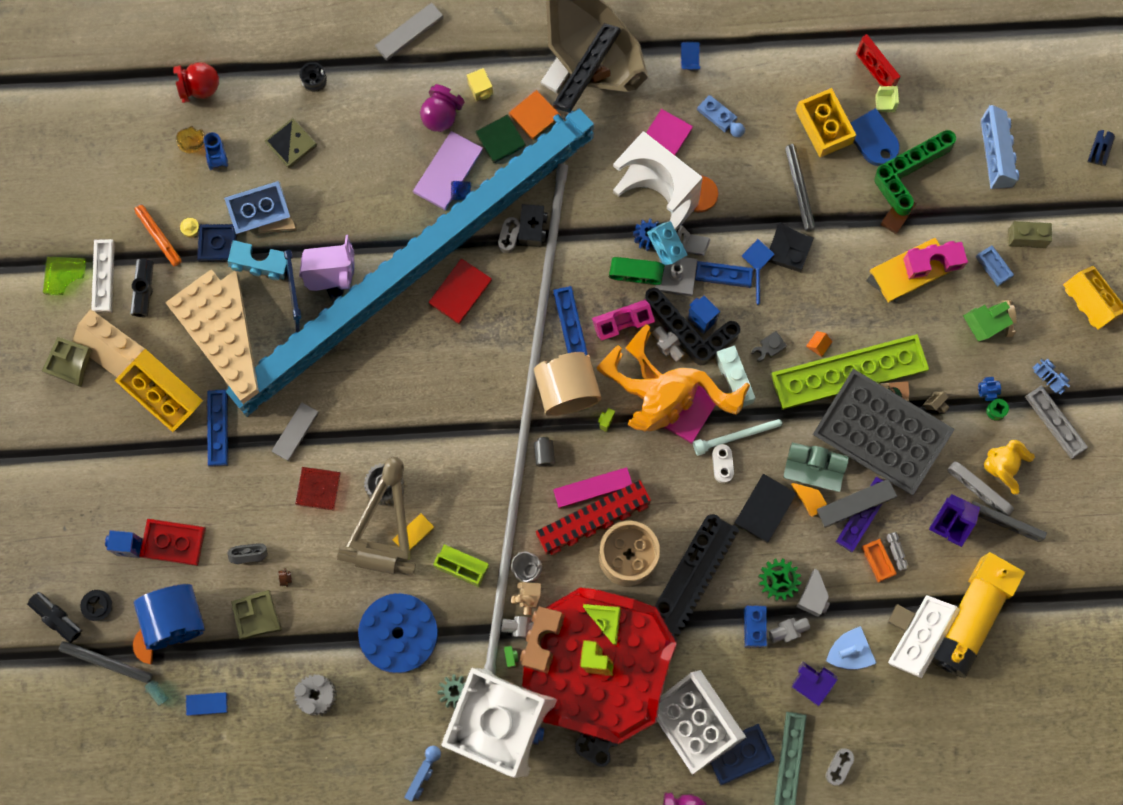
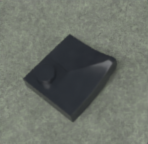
M779 222L770 246V250L775 255L768 262L801 273L814 238L795 231Z

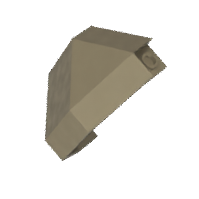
M546 0L548 47L570 74L573 73L600 28L605 23L620 27L621 30L601 65L610 69L611 76L597 82L590 80L587 87L629 92L636 90L648 78L639 42L608 4L602 0Z

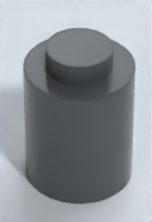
M549 437L538 438V441L534 442L536 466L546 467L555 465L553 440H549Z

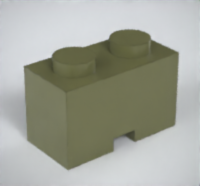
M1014 221L1008 229V246L1011 247L1031 246V248H1047L1052 242V223Z

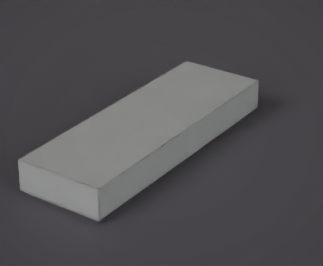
M301 403L272 449V452L289 462L319 412Z

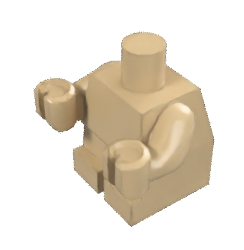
M520 582L517 586V589H520V594L512 596L510 603H520V607H524L523 615H531L532 608L537 607L541 595V583Z

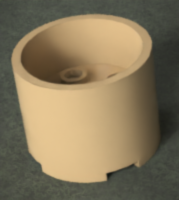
M584 352L559 355V358L553 359L549 363L543 361L534 367V374L542 403L548 416L575 413L597 404L602 399L590 356H585Z
M623 521L613 525L604 534L600 544L599 563L602 571L617 585L624 587L640 585L653 574L660 555L658 539L649 527L640 522ZM627 551H630L631 555L634 556L630 560H627V557L624 556L627 554Z

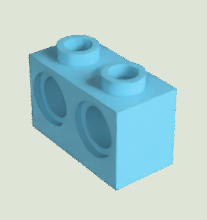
M671 221L662 223L647 231L664 265L673 264L688 255Z

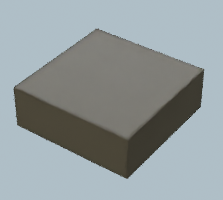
M897 604L888 623L905 632L915 613Z

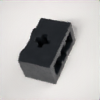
M522 204L518 238L519 246L541 247L542 241H545L546 230H543V223L547 224L548 212H544V206Z

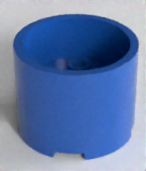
M180 584L162 588L145 594L133 602L147 650L166 648L167 645L179 642L184 643L204 634L203 620L191 584Z

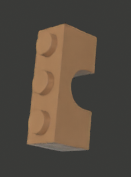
M540 606L538 611H534L532 617L534 624L532 630H529L527 633L526 642L528 644L526 650L523 649L521 653V665L548 674L553 654L541 648V639L548 633L559 635L564 620L562 612Z

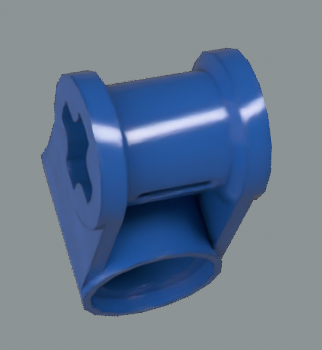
M215 132L208 133L204 137L209 170L220 166L228 167L224 144L220 136ZM212 141H218L216 145L210 146Z

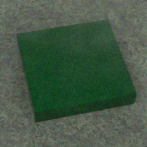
M508 115L475 131L493 163L526 147L525 142Z

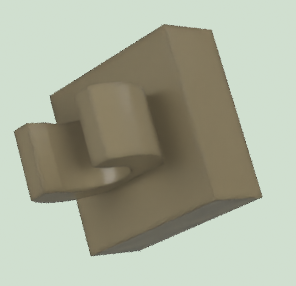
M935 391L923 406L927 410L945 413L949 409V406L945 403L948 396L945 392Z

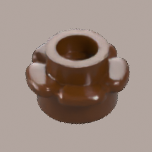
M286 568L279 571L280 586L288 587V583H292L291 571L287 572Z

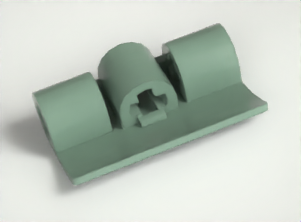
M792 442L783 478L840 492L849 456L829 452L828 449L819 446L809 447Z

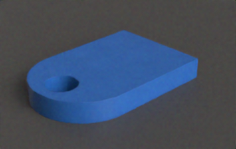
M876 108L850 123L856 133L854 144L870 164L880 166L897 157L899 141ZM881 152H888L890 154V158H883L881 156Z

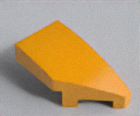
M797 483L791 484L810 516H815L818 514V508L827 505L818 489Z

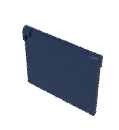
M286 250L284 251V257L286 259L295 330L299 333L301 311L298 309L291 259L293 257L292 251Z

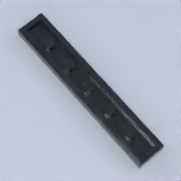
M605 23L602 25L554 101V109L568 113L572 111L620 34V27Z

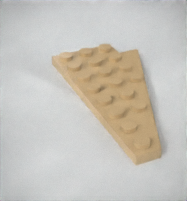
M211 269L165 303L244 404L257 395L259 389L240 279L237 272L233 271L220 281Z

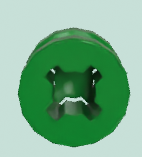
M995 399L988 405L986 414L991 420L999 421L1008 414L1009 406L1006 401Z

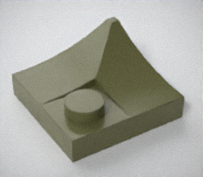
M57 337L42 372L81 387L92 349Z
M270 590L231 601L239 639L244 640L282 631Z

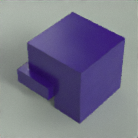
M951 494L949 498H946L931 523L929 530L962 547L976 525L980 507Z
M802 661L798 667L799 675L792 683V688L820 706L838 679L835 674L825 667L819 673Z

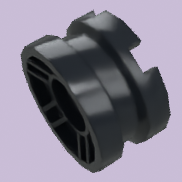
M310 62L301 68L300 79L306 90L317 92L325 87L327 77L324 68L320 64Z

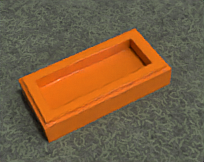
M880 539L861 547L878 583L897 575Z

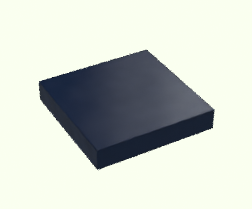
M199 224L198 262H228L233 240L237 241V234L233 224Z

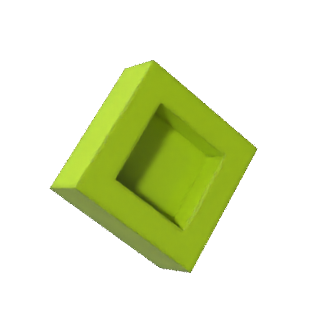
M608 408L606 413L602 412L598 422L600 423L601 430L607 432L615 416L614 410Z

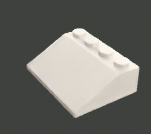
M701 670L691 672L660 698L657 722L692 774L746 738Z

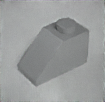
M814 569L797 605L798 608L817 617L821 613L825 614L830 604L827 602L829 596L819 570Z

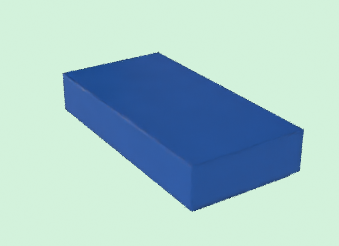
M227 692L186 695V716L228 713Z

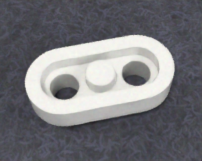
M720 444L712 452L714 477L719 483H728L734 476L732 451L729 446ZM724 451L726 456H720L719 452ZM721 470H727L728 474L722 475Z

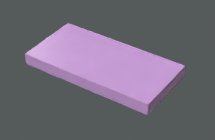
M451 131L414 188L413 193L446 210L481 155L483 148Z

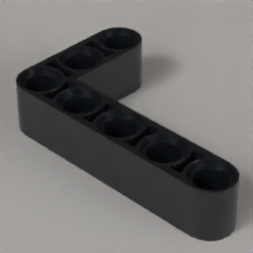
M653 287L646 291L644 300L650 304L653 315L668 332L671 331L678 337L681 342L680 346L697 365L707 364L715 358L717 351L726 349L737 340L741 329L740 325L735 321L726 322L708 338L703 340L658 288ZM654 295L658 300L650 301L648 297ZM667 309L670 314L665 316L660 311ZM679 323L683 328L677 330L673 327V324ZM732 328L736 334L730 335L726 330ZM691 337L695 342L688 344L685 339ZM719 340L722 345L714 346L712 341ZM703 351L707 354V357L700 358L697 353Z

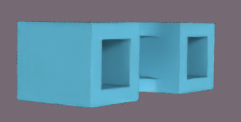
M233 240L228 258V266L232 270L238 272L245 270L255 276H261L262 274L272 280H284L286 274L284 252L270 249L269 256L265 260L257 261L251 257L253 251L252 244Z

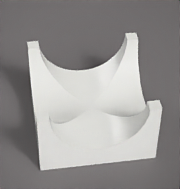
M643 131L613 164V167L618 171L630 165L624 177L613 189V193L619 197L627 190L637 187L651 188L659 192L668 202L667 209L671 212L670 221L675 230H677L699 204L703 177Z
M471 668L441 745L511 777L528 776L531 769L528 767V756L533 739L545 715L551 708L555 707L557 699L516 686L493 675V672L487 669Z

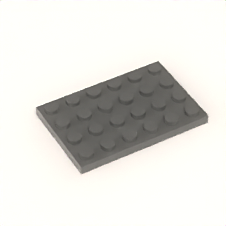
M853 368L812 435L883 478L889 479L890 482L911 495H914L955 429Z

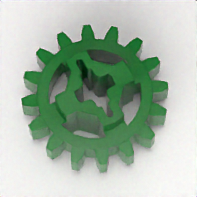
M775 558L773 564L768 561L766 563L767 568H761L764 574L758 575V578L762 579L758 585L764 586L761 592H768V599L774 596L776 602L779 597H781L782 601H786V596L789 598L793 597L792 591L795 593L799 591L796 586L801 585V582L797 581L801 574L795 573L798 567L792 568L791 561L785 564V559L782 558L780 563H778ZM776 567H781V568H782L781 571H775V570H771V569L776 568ZM788 573L791 574L792 581L789 580ZM779 576H782V577H783V578H782V581H783V582H781L780 584H778V583H777V578H778ZM767 578L771 582V587L768 586ZM782 588L788 590L783 593L777 592L778 589Z

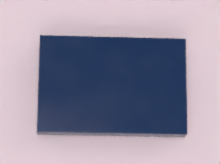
M759 723L742 730L746 738L710 763L720 786L776 761Z

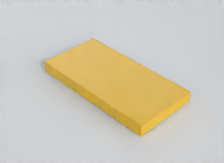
M933 238L915 248L920 250L933 244H937V246H940L936 238ZM908 251L870 269V273L873 274L888 303L950 272H945L941 262L931 260L930 266L932 270L927 276L909 279L903 260Z

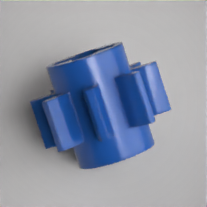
M984 377L982 382L978 384L980 397H985L986 401L995 400L997 395H1001L1000 382L994 381V377Z

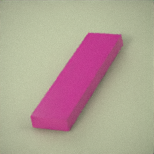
M626 467L555 488L553 492L558 508H563L616 492L631 485L632 481Z

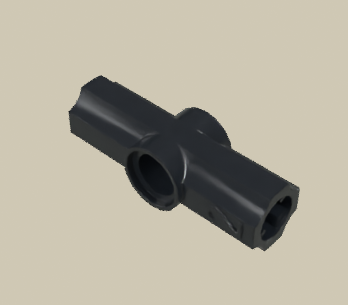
M139 259L136 261L135 278L132 282L133 295L130 312L132 316L142 318L148 316L150 296L153 293L151 285L154 262L152 260ZM146 285L143 291H138L140 286Z
M39 591L29 599L27 605L42 618L41 620L54 631L56 630L69 643L78 639L83 630L68 618V614L56 604L54 605Z

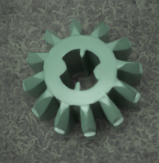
M453 674L451 682L448 677H445L444 679L447 684H439L444 690H439L438 694L445 695L440 699V702L448 699L446 703L447 708L453 702V708L456 709L466 682L461 684L464 679L463 676H460L458 681H456V675ZM458 687L459 695L455 694V697H452L450 689Z

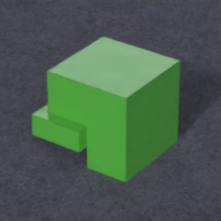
M1007 301L993 305L990 308L983 305L963 315L977 341L988 339L1013 324L1006 311L1010 308Z

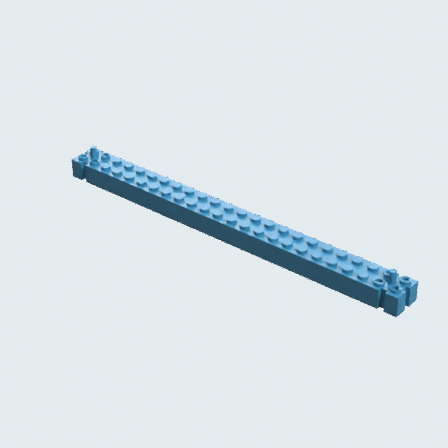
M580 108L575 112L571 111L566 116V121L559 114H556L553 117L556 124L549 133L542 134L534 145L527 146L519 157H513L509 161V165L504 169H498L494 177L483 181L479 189L468 193L464 201L456 203L449 213L442 214L434 225L427 226L419 237L412 238L404 249L397 250L389 261L382 262L374 273L367 274L363 278L364 281L359 285H353L349 289V293L344 297H338L334 301V305L329 309H323L319 313V317L314 321H308L304 325V329L299 333H293L289 337V341L284 345H278L274 349V353L269 357H263L258 362L259 365L255 367L259 389L257 395L243 404L230 386H228L226 393L245 416L248 417L259 408V405L268 401L555 170L558 164L565 162L577 152V149L591 141L594 135V123Z

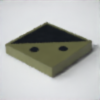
M293 118L264 140L268 147L288 168L292 167L317 146L315 141Z

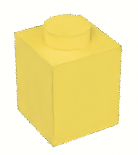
M484 68L467 75L468 84L476 101L488 99L493 94L492 85Z

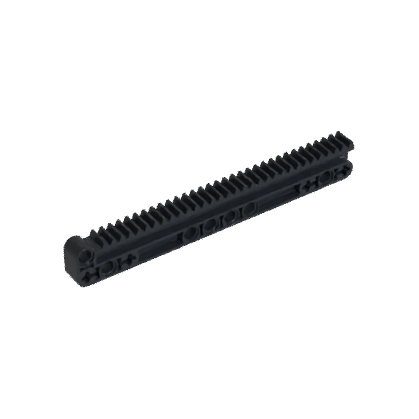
M710 514L704 519L654 606L657 608L675 641L678 640L676 636H680L682 633L679 629H684L686 626L683 622H688L689 620L687 615H692V609H695L697 606L695 602L700 601L701 597L699 595L704 594L703 588L707 589L709 585L707 582H711L713 578L711 575H715V568H719V562L723 561V555L727 554V548H730L731 542L736 538L735 535L740 531L737 526L728 524L715 514ZM714 521L715 526L712 527L710 533L706 532L709 523ZM705 537L708 542L707 545H700L697 542V538ZM695 549H697L699 552L696 555V560L691 562L689 556H692ZM666 604L669 607V611L661 613L658 606ZM581 733L575 744L576 753L598 767L607 766L611 759L608 750L611 746L617 747L618 744L587 735L590 739H594L595 742L592 743L590 741L587 746L590 750L582 753L578 745L580 743L584 744L587 738H584V734ZM599 752L607 755V761L603 764L596 761V754Z

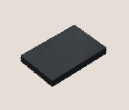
M763 474L734 524L768 544L797 493Z

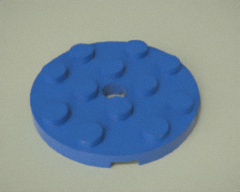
M402 593L389 594L373 602L364 612L358 630L359 644L365 657L377 668L390 673L410 672L423 665L436 647L438 638L436 619L429 607L420 599ZM396 628H401L404 632L403 636L399 639L393 637V630Z

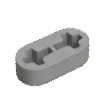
M514 217L507 218L504 221L498 245L499 249L504 253H510L514 250L519 236L520 223ZM514 223L516 228H513L512 232L509 233L508 226ZM507 237H509L511 245L504 247L503 243H505Z
M840 749L835 753L826 772V780L831 785H840L845 780L854 761V755L849 749ZM846 752L849 761H845L843 765L840 766L839 764L842 759L839 757V755H843ZM837 768H840V771L838 773L840 780L836 779L835 781H832L833 777L830 775V773L836 772Z

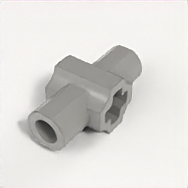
M659 326L652 332V335L658 341L656 346L666 357L670 355L678 362L686 355L679 347L681 342L678 337L671 331L667 334Z
M515 616L514 620H502L501 631L513 633L512 637L526 638L528 631L532 630L534 623L531 622L532 618Z
M806 617L797 621L791 618L778 623V628L770 630L769 636L773 643L784 640L786 643L801 637L800 633L810 630V625Z

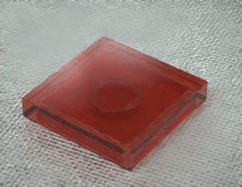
M302 467L295 505L334 511L341 473Z

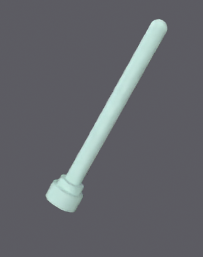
M777 419L709 441L699 439L693 441V447L697 456L703 455L709 448L780 427L782 426V421Z

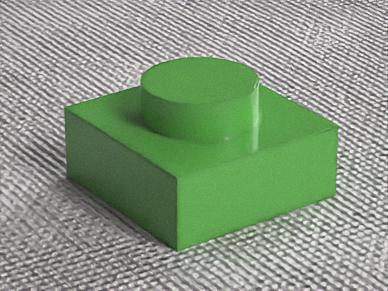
M512 646L504 647L508 669L515 668V662H519L517 650L513 651Z

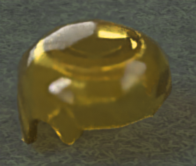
M190 126L187 129H181L177 133L175 142L181 151L193 154L203 148L205 135L202 129L197 130Z

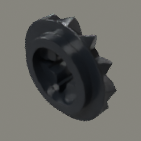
M92 590L82 598L80 609L83 616L88 620L101 621L107 618L110 611H112L113 602L106 592ZM100 600L99 604L102 605L104 608H97V610L94 611L95 608L92 605H90V603H97V601Z

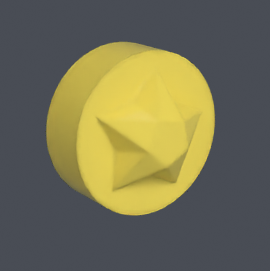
M186 218L181 222L180 229L186 237H195L199 233V223L194 218Z

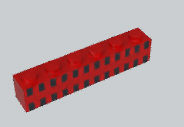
M641 480L535 531L545 554L550 553L552 556L562 551L561 548L566 545L571 547L579 542L578 539L584 536L589 538L595 535L596 530L602 527L604 530L614 525L613 522L618 519L624 521L631 517V513L635 511L639 513L648 509L651 499Z

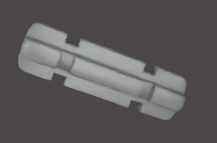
M896 532L888 534L887 540L891 544L890 549L894 561H897V570L907 569L908 563L907 560H904L905 554L901 542H898V534Z

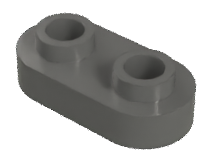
M256 543L234 546L228 550L227 554L231 563L242 564L246 562H261L267 557L268 552L266 545Z

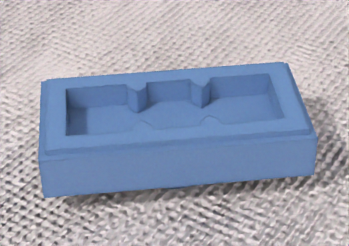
M992 245L976 255L977 260L997 287L1014 276Z

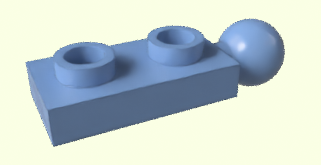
M711 95L697 107L698 112L723 132L730 128V132L734 137L739 138L744 135V125L735 123L737 116Z
M429 746L426 749V759L423 761L404 798L413 802L415 798L418 800L423 792L421 786L424 780L428 781L433 773L431 769L432 763L439 760L441 756V751L437 746Z

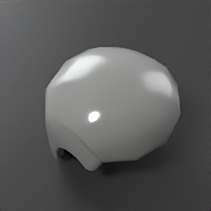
M524 551L518 553L513 558L511 570L519 581L531 583L541 576L542 563L535 554Z

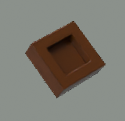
M600 64L591 80L597 82L610 77V69Z

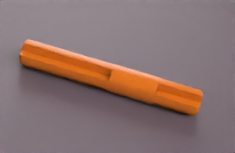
M143 205L137 206L134 209L135 213L172 266L179 265L181 258L145 207Z

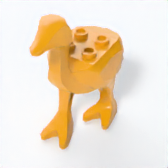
M647 324L640 329L626 346V350L638 360L643 379H631L618 372L617 367L623 356L621 353L622 348L619 345L597 366L598 372L605 377L613 379L628 393L643 399L642 410L633 414V418L629 420L628 425L644 432L655 431L667 426L669 423H675L680 417L678 414L683 409L686 411L692 406V400L698 386L704 388L711 400L720 409L735 415L743 408L744 399L750 387V384L745 383L735 392L726 394L719 390L705 372L700 370L678 368L661 374L650 363L644 353L645 346L651 335L650 326Z

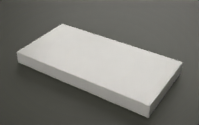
M926 595L888 663L893 667L922 678L960 609L957 606Z

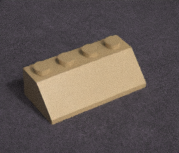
M91 309L79 322L72 341L92 349L90 358L115 377H118L145 349Z

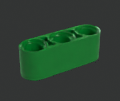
M613 257L608 277L618 281L660 285L662 284L665 265L656 261Z

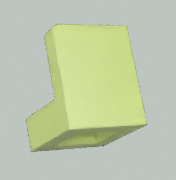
M880 86L876 93V109L878 112H895L899 104L898 86Z

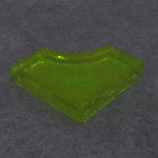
M47 257L43 293L46 295H64L66 287L71 282L84 278L85 258Z

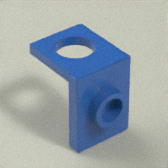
M699 42L681 43L682 69H700Z

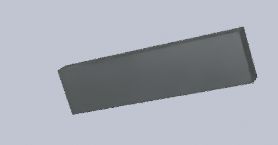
M889 479L818 508L817 513L826 528L897 498V495Z
M974 501L971 503L980 507L978 517L1022 536L1041 542L1047 535L1045 531Z

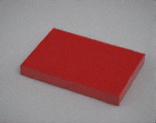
M866 34L861 38L856 52L857 57L880 86H897L901 76Z
M461 258L428 303L457 324H460L491 283L492 278Z
M147 519L139 557L198 566L206 528Z

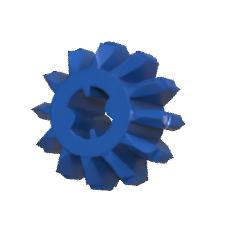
M650 218L648 223L642 220L641 225H636L633 236L636 237L634 242L640 243V249L646 246V251H649L650 247L655 250L646 233L658 226V221L653 224Z

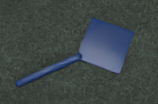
M759 239L742 255L756 269L757 305L760 304V270L775 255Z

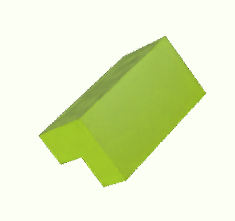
M444 544L433 566L442 572L480 587L489 564Z
M584 641L581 667L587 673L612 676L614 663L608 656H602L603 649L597 642Z

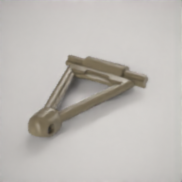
M390 457L385 461L382 478L346 544V547L358 549V552L339 548L337 560L355 563V567L389 574L400 572L414 575L416 564L398 560V557L411 559L401 487L404 464L398 457ZM388 486H392L399 546L360 539Z

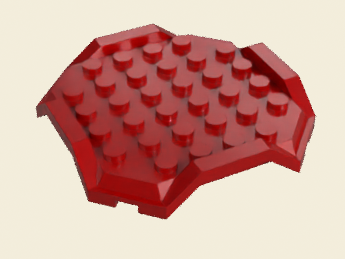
M581 587L547 606V609L564 614L559 635L548 633L541 639V648L553 654L548 674L524 667L522 679L524 689L557 699L555 707L548 711L542 723L573 730L616 744L625 742L638 732L657 723L660 698L669 665L677 647L675 639L657 608L628 597ZM583 604L621 608L617 645L612 644L583 608ZM584 641L597 642L603 649L602 656H608L614 663L612 676L587 673L581 667Z

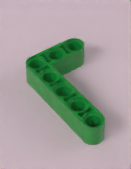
M942 131L878 167L874 182L890 206L899 215H908L914 204L913 197L900 179L949 153L956 141V135L953 131ZM912 157H916L919 160H913ZM884 174L887 178H883L880 175ZM890 189H896L898 192H892ZM900 203H906L908 207H902Z

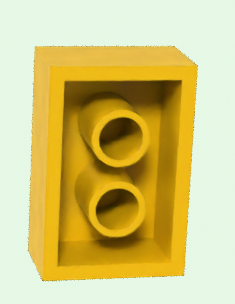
M832 88L798 102L796 113L820 158L853 144L856 133Z

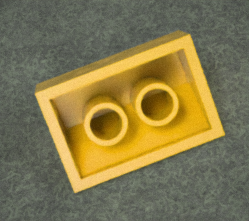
M1094 265L1078 272L1063 284L1066 293L1073 297L1077 302L1078 309L1087 315L1089 323L1097 328V330L1105 327L1123 314L1122 301Z

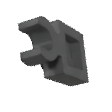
M777 331L761 340L760 344L762 347L753 348L751 354L755 352L761 353V357L757 359V362H761L766 354L772 358L784 350L787 345Z

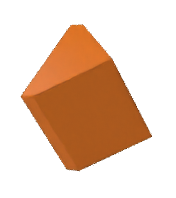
M816 331L806 347L822 357L833 341L827 333Z

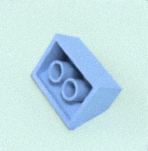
M279 181L224 198L236 234L290 217Z

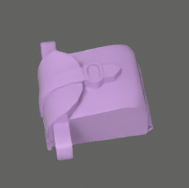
M349 235L345 237V244L340 246L304 249L299 277L303 278L305 287L313 291L338 287L341 290L350 289L355 262L354 249L352 244H350Z

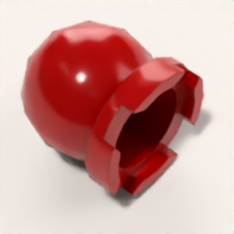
M196 62L189 65L186 70L181 65L173 67L174 74L178 76L179 81H175L182 103L190 102L191 96L197 99H206L217 91L219 76L216 70L207 63Z

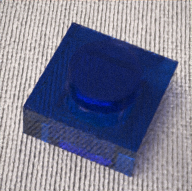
M451 181V200L464 201L467 194L471 192V182Z

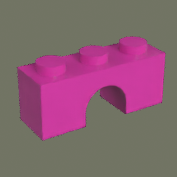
M949 241L941 246L933 244L920 250L919 248H913L903 258L909 279L927 276L932 270L930 266L931 260L941 262L945 272L964 269L968 263L963 243H955V241Z
M646 300L592 318L596 334L601 341L619 335V331L631 326L639 328L655 322L650 304Z

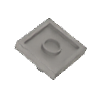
M683 257L673 264L665 265L662 284L656 285L655 288H658L662 293L692 297L697 259Z

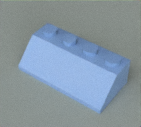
M989 105L981 119L990 187L991 189L1011 188L1019 180V171L1015 167L1016 153L1013 152L1012 148L1014 138L1013 135H1010L1011 119L1008 118L1007 111L994 105Z

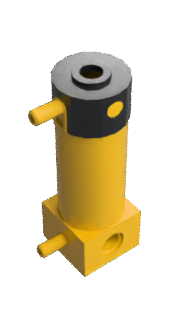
M991 552L981 557L968 580L971 584L958 607L960 611L934 655L932 662L955 676L966 678L1006 599L1014 595L1025 572Z

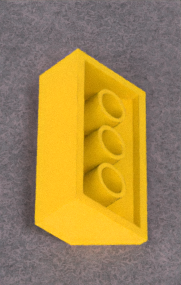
M146 349L115 380L116 383L172 432L203 402L196 393Z

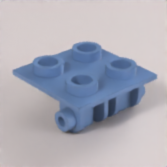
M1041 359L1042 364L1037 363L1033 367L1034 373L1042 378L1050 371L1042 381L1050 374H1053L1054 377L1046 385H1049L1057 378L1049 387L1055 393L1058 392L1061 395L1066 390L1063 387L1064 385L1068 388L1070 387L1068 384L1070 379L1062 372L1058 374L1054 370L1056 366L1049 359L1045 361Z

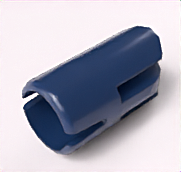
M1104 130L1097 132L1087 162L1092 163L1096 149H1098L1095 164H1100L1105 151L1102 165L1106 166L1115 139V135L1112 132L1108 131L1105 137L1103 136Z

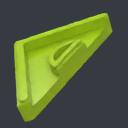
M583 604V608L612 644L617 645L621 608Z

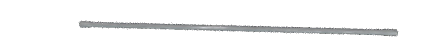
M566 164L557 165L551 220L488 652L484 669L493 672V675L496 672V658L537 382L534 367L540 361L561 208L567 180L568 165Z

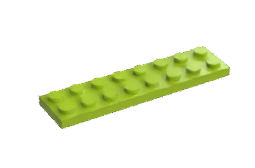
M918 334L772 372L771 377L781 409L784 410L836 396L853 368L879 384L927 372L929 367Z

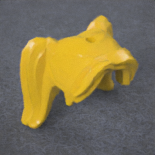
M1011 440L1004 447L993 448L988 451V457L984 461V468L994 477L1000 478L1010 488L1011 493L1017 495L1020 492L1019 485L1013 476L1019 471L1021 459L1031 462L1035 456L1028 451L1023 443L1018 440Z

